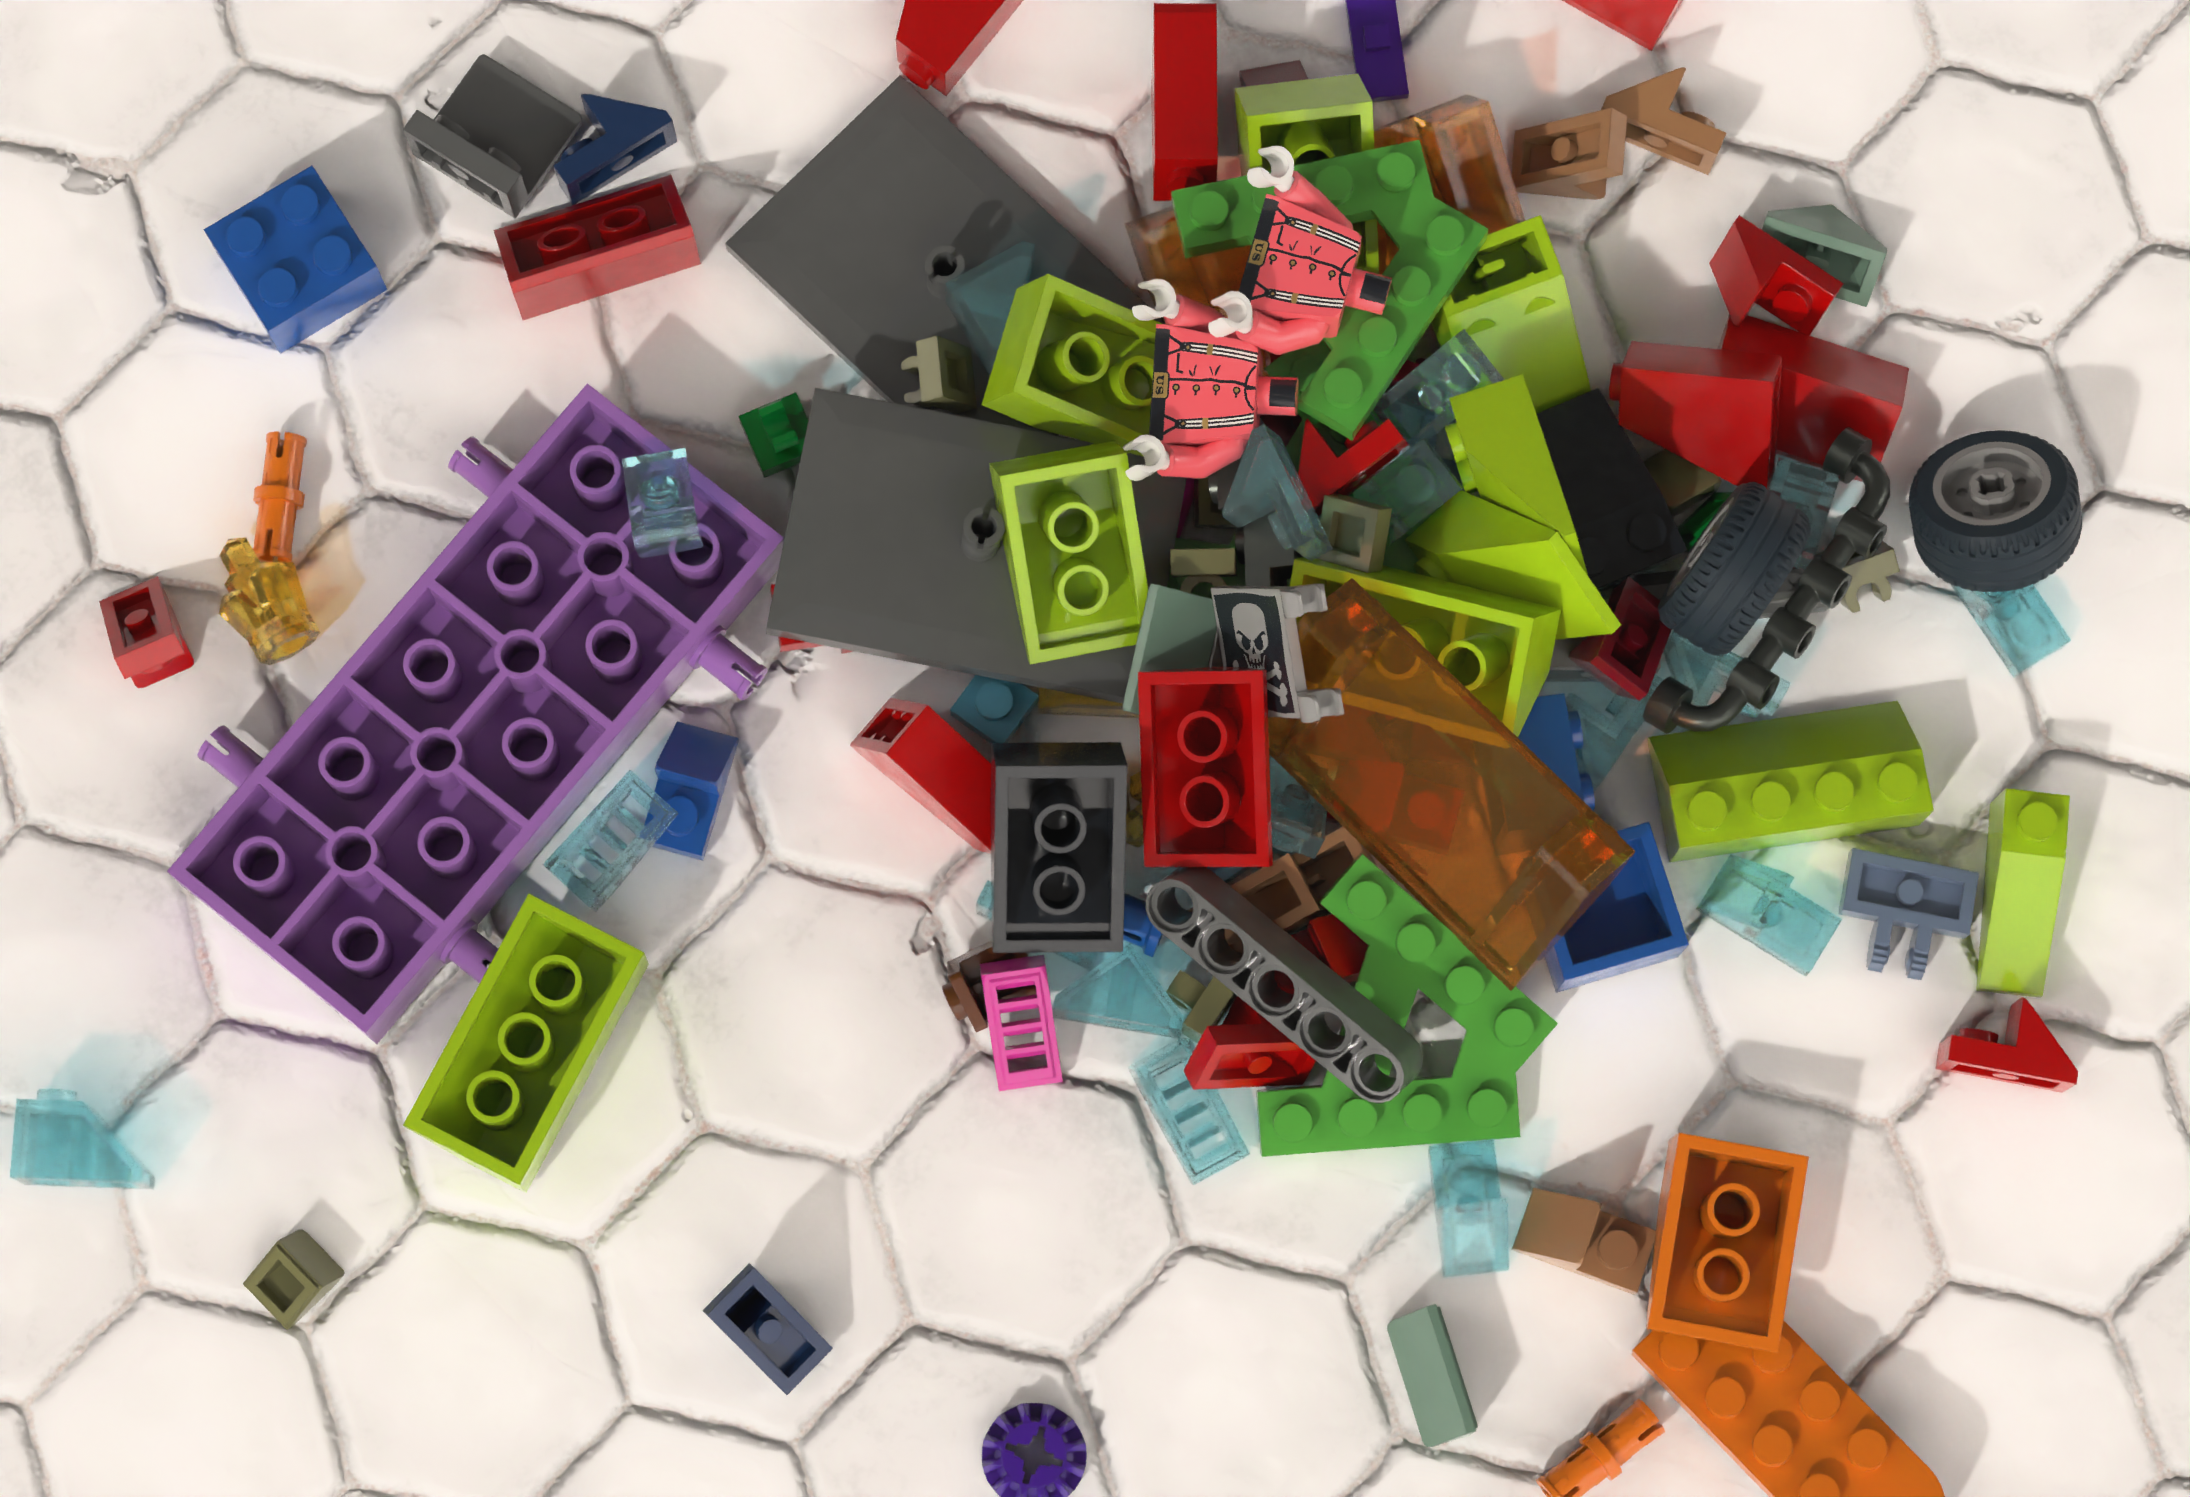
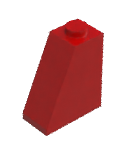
M905 0L896 35L897 61L900 63L899 69L918 87L927 90L932 86L947 96L1024 0Z
M1154 3L1151 76L1153 201H1171V191L1217 182V3Z
M1631 341L1623 363H1613L1610 376L1609 398L1613 401H1619L1618 425L1736 486L1742 483L1757 482L1769 490L1776 468L1782 355Z
M890 697L851 742L850 746L974 849L991 854V763L929 705Z

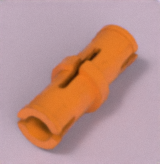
M279 431L266 434L267 445L262 484L254 488L253 502L259 505L251 558L265 563L273 564L274 556L278 557L279 564L292 562L293 555L291 552L296 512L304 508L305 494L299 488L307 438L290 432H285L284 440L280 439L281 434Z
M1637 1399L1620 1416L1607 1426H1604L1596 1434L1589 1431L1579 1439L1581 1446L1570 1453L1557 1466L1536 1479V1482L1543 1489L1542 1492L1546 1497H1581L1605 1478H1608L1610 1481L1615 1479L1622 1473L1620 1466L1644 1446L1665 1433V1430L1658 1423L1659 1420L1642 1400Z

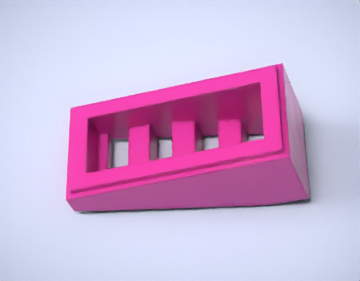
M1044 954L980 964L999 1091L1063 1082ZM1028 985L1036 986L1037 994L998 1000L997 990ZM1039 1008L1040 1018L1002 1023L1001 1013ZM1039 1031L1043 1033L1044 1041L1005 1047V1036ZM1046 1054L1047 1066L1009 1071L1008 1060Z

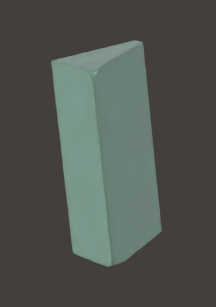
M1150 585L1122 705L1123 711L1139 715L1138 672L1209 666L1217 631L1212 599L1161 585Z
M1436 1304L1426 1306L1392 1320L1387 1325V1331L1423 1444L1426 1447H1434L1476 1432L1478 1424L1440 1306L1437 1307Z

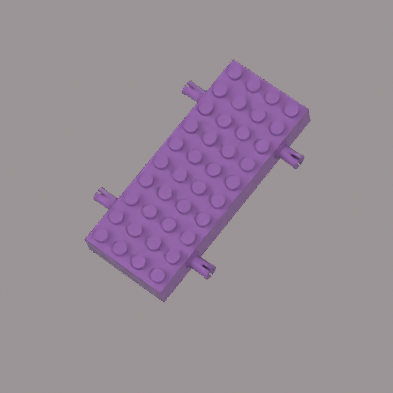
M588 383L514 469L484 447L474 436L469 437L461 444L467 450L466 456L458 450L454 452L449 461L448 468L453 472H457L486 495L488 499L264 759L232 734L225 725L218 727L210 735L229 754L224 755L207 740L204 741L197 754L200 760L207 762L238 789L167 872L181 886L376 1045L445 964L452 961L480 984L488 969L487 966L492 962L498 948L477 932L478 924L693 669L704 668L737 694L736 697L742 701L754 692L750 687L752 684L750 681L759 686L768 670L764 665L757 663L728 640L725 635L726 630L778 570L784 537Z

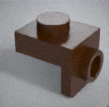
M992 941L948 961L947 968L950 982L943 985L942 990L956 1019L960 1021L968 1017L976 1033L988 1028L980 964L1029 957L1030 954L993 953ZM1035 985L997 990L998 1000L1037 994Z

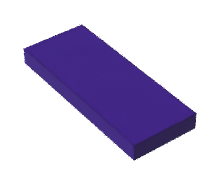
M1345 0L1355 74H1359L1373 102L1407 99L1409 97L1396 0Z

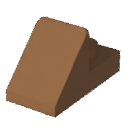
M1685 67L1675 69L1606 97L1601 110L1613 108L1627 115L1626 142L1709 175L1726 132L1716 129L1715 124L1701 114L1690 111L1680 114L1670 110L1686 71Z
M1608 108L1515 130L1510 189L1518 193L1592 200L1604 198L1606 195L1607 178L1623 175L1627 115L1613 108Z
M1533 1188L1511 1250L1635 1295L1638 1292L1655 1242L1656 1230L1601 1211L1602 1203Z

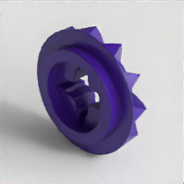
M1022 1403L1007 1410L996 1418L983 1440L982 1467L984 1474L992 1489L1000 1497H1068L1080 1483L1086 1467V1443L1080 1429L1070 1416L1050 1404ZM1039 1428H1044V1451L1054 1455L1053 1459L1062 1461V1466L1051 1464L1050 1467L1039 1465L1035 1474H1031L1029 1484L1023 1483L1025 1476L1023 1471L1024 1460L1015 1456V1452L1007 1450L1006 1446L1007 1444L1015 1447L1018 1444L1029 1446L1033 1436L1037 1437Z

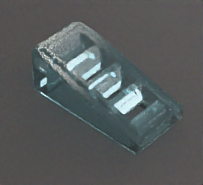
M629 770L545 861L543 866L589 908L597 912L623 883L679 813L634 772ZM629 795L654 816L646 826L622 806ZM613 815L636 835L629 845L606 826ZM597 835L619 854L611 864L589 845ZM581 855L601 873L594 883L573 865Z
M1180 1038L1128 1066V1069L1190 1183L1195 1185L1245 1158L1250 1153L1217 1089H1198L1197 1091L1200 1096L1172 1111L1170 1110L1166 1101L1192 1087L1185 1074L1161 1087H1158L1154 1077L1180 1063L1184 1067L1186 1066L1195 1049V1045L1191 1039ZM1208 1109L1213 1119L1183 1135L1178 1125ZM1221 1132L1226 1143L1195 1159L1190 1148Z

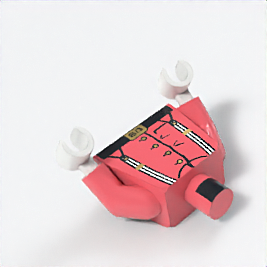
M1269 146L1258 149L1260 156L1265 157L1269 161L1271 173L1262 167H1256L1248 170L1247 179L1252 186L1257 188L1274 186V194L1276 196L1266 194L1239 292L1230 291L1211 300L1213 306H1219L1224 309L1228 318H1218L1209 322L1208 329L1210 334L1215 337H1224L1235 332L1239 339L1273 354L1281 355L1319 344L1323 338L1337 337L1345 306L1382 315L1392 278L1356 268L1360 255L1362 236L1353 230L1352 222L1319 189L1298 171H1294V160L1286 148L1282 146Z
M1152 279L1138 284L1139 288L1148 289L1154 294L1156 306L1154 309L1146 305L1132 307L1134 317L1142 321L1164 317L1166 324H1156L1149 435H1141L1123 446V449L1126 451L1132 449L1139 451L1145 459V465H1135L1125 471L1130 480H1143L1156 471L1159 475L1165 477L1204 479L1240 459L1246 448L1258 445L1260 414L1297 415L1298 378L1262 376L1263 356L1259 347L1239 339L1235 332L1224 337H1215L1210 334L1208 329L1209 322L1227 317L1208 305L1183 295H1176L1171 284L1163 279Z

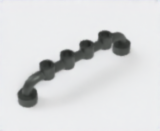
M1847 427L1837 436L1824 459L1823 471L1845 484L1850 483L1858 476L1865 485V493L1856 507H1851L1843 515L1834 532V538L1821 556L1815 557L1808 564L1799 580L1798 588L1786 605L1779 607L1770 617L1764 628L1761 640L1748 658L1744 657L1735 666L1720 697L1714 703L1707 706L1691 704L1694 694L1693 690L1669 676L1657 686L1651 695L1643 713L1644 721L1666 734L1673 731L1677 726L1694 732L1713 731L1728 725L1747 703L1759 710L1767 705L1780 681V677L1770 671L1783 652L1794 659L1799 658L1805 652L1816 631V626L1806 621L1819 602L1831 609L1839 604L1852 580L1851 575L1842 571L1854 552L1867 559L1870 558L1877 551L1886 535L1887 525L1878 521V519L1884 512L1890 498V479L1882 463L1870 454L1872 448L1871 439Z

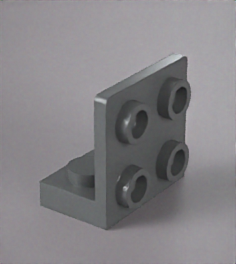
M482 54L478 56L434 119L416 110L403 128V131L414 156L516 219L583 124V120L579 112L489 56Z

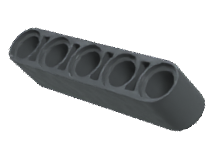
M1179 867L1150 889L1146 897V912L1150 922L1158 931L1358 1096L1374 1103L1391 1101L1419 1075L1423 1066V1053L1420 1044L1410 1033L1213 871L1206 867ZM1175 887L1186 891L1191 897L1193 912L1182 908L1177 902ZM1225 929H1230L1238 934L1244 945V953L1237 952L1229 946L1225 938ZM1275 970L1287 974L1292 980L1294 994L1283 991L1277 985L1274 977ZM1325 1012L1339 1017L1345 1028V1036L1336 1034L1327 1026ZM1375 1054L1383 1055L1390 1059L1396 1069V1077H1390L1381 1072L1377 1067Z

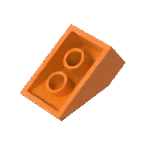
M1678 1133L1669 1139L1658 1205L1646 1329L1774 1353L1779 1352L1809 1156Z

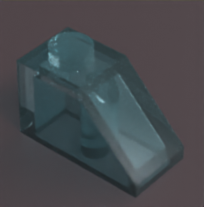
M38 1089L37 1100L16 1099L10 1178L23 1185L154 1190L155 1176L95 1109L83 1101H77V1092L64 1089Z

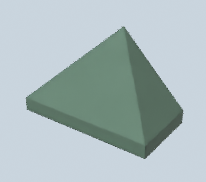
M1834 205L1767 212L1761 230L1844 283L1835 298L1867 307L1888 248Z

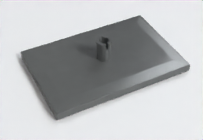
M901 75L725 243L726 250L887 402L1053 435L1059 434L1037 429L981 405L1016 288L1046 274H1050L1130 310L1138 305L1148 306ZM1162 318L1153 319L1162 324H1166ZM940 336L971 348L977 408L955 414L934 406L922 408L904 401V394L920 389L919 375L901 370L902 361L910 356H917L916 341Z
M815 388L766 634L1123 703L1136 645L1029 664L1002 541L1005 522L1002 515L996 509L989 463L1087 446L1094 443ZM1127 452L1129 468L1135 465H1145L1143 456ZM1157 471L1143 480H1131L1148 590L1151 584L1165 587L1168 585L1171 569L1170 549H1174L1187 480V478L1161 476ZM980 534L988 538H985L984 543L980 544L976 535Z

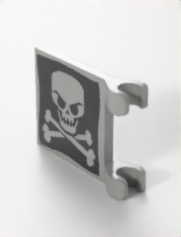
M1324 584L1299 586H1217L1211 588L1223 666L1267 670L1268 717L1299 718L1303 723H1312L1319 721L1320 717L1344 715L1340 688L1307 690L1296 618L1301 617L1304 613L1328 610Z

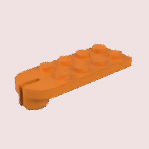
M1783 1321L1778 1353L1655 1330L1632 1349L1631 1355L1769 1497H1945L1942 1486L1933 1471L1785 1321Z

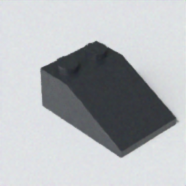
M1599 388L1537 413L1577 534L1588 577L1599 592L1620 584L1628 576L1631 578L1633 575L1644 574L1667 564L1687 551L1661 490L1623 427L1618 425L1617 417Z
M1121 742L991 743L990 821L993 953L1123 952L1128 765Z

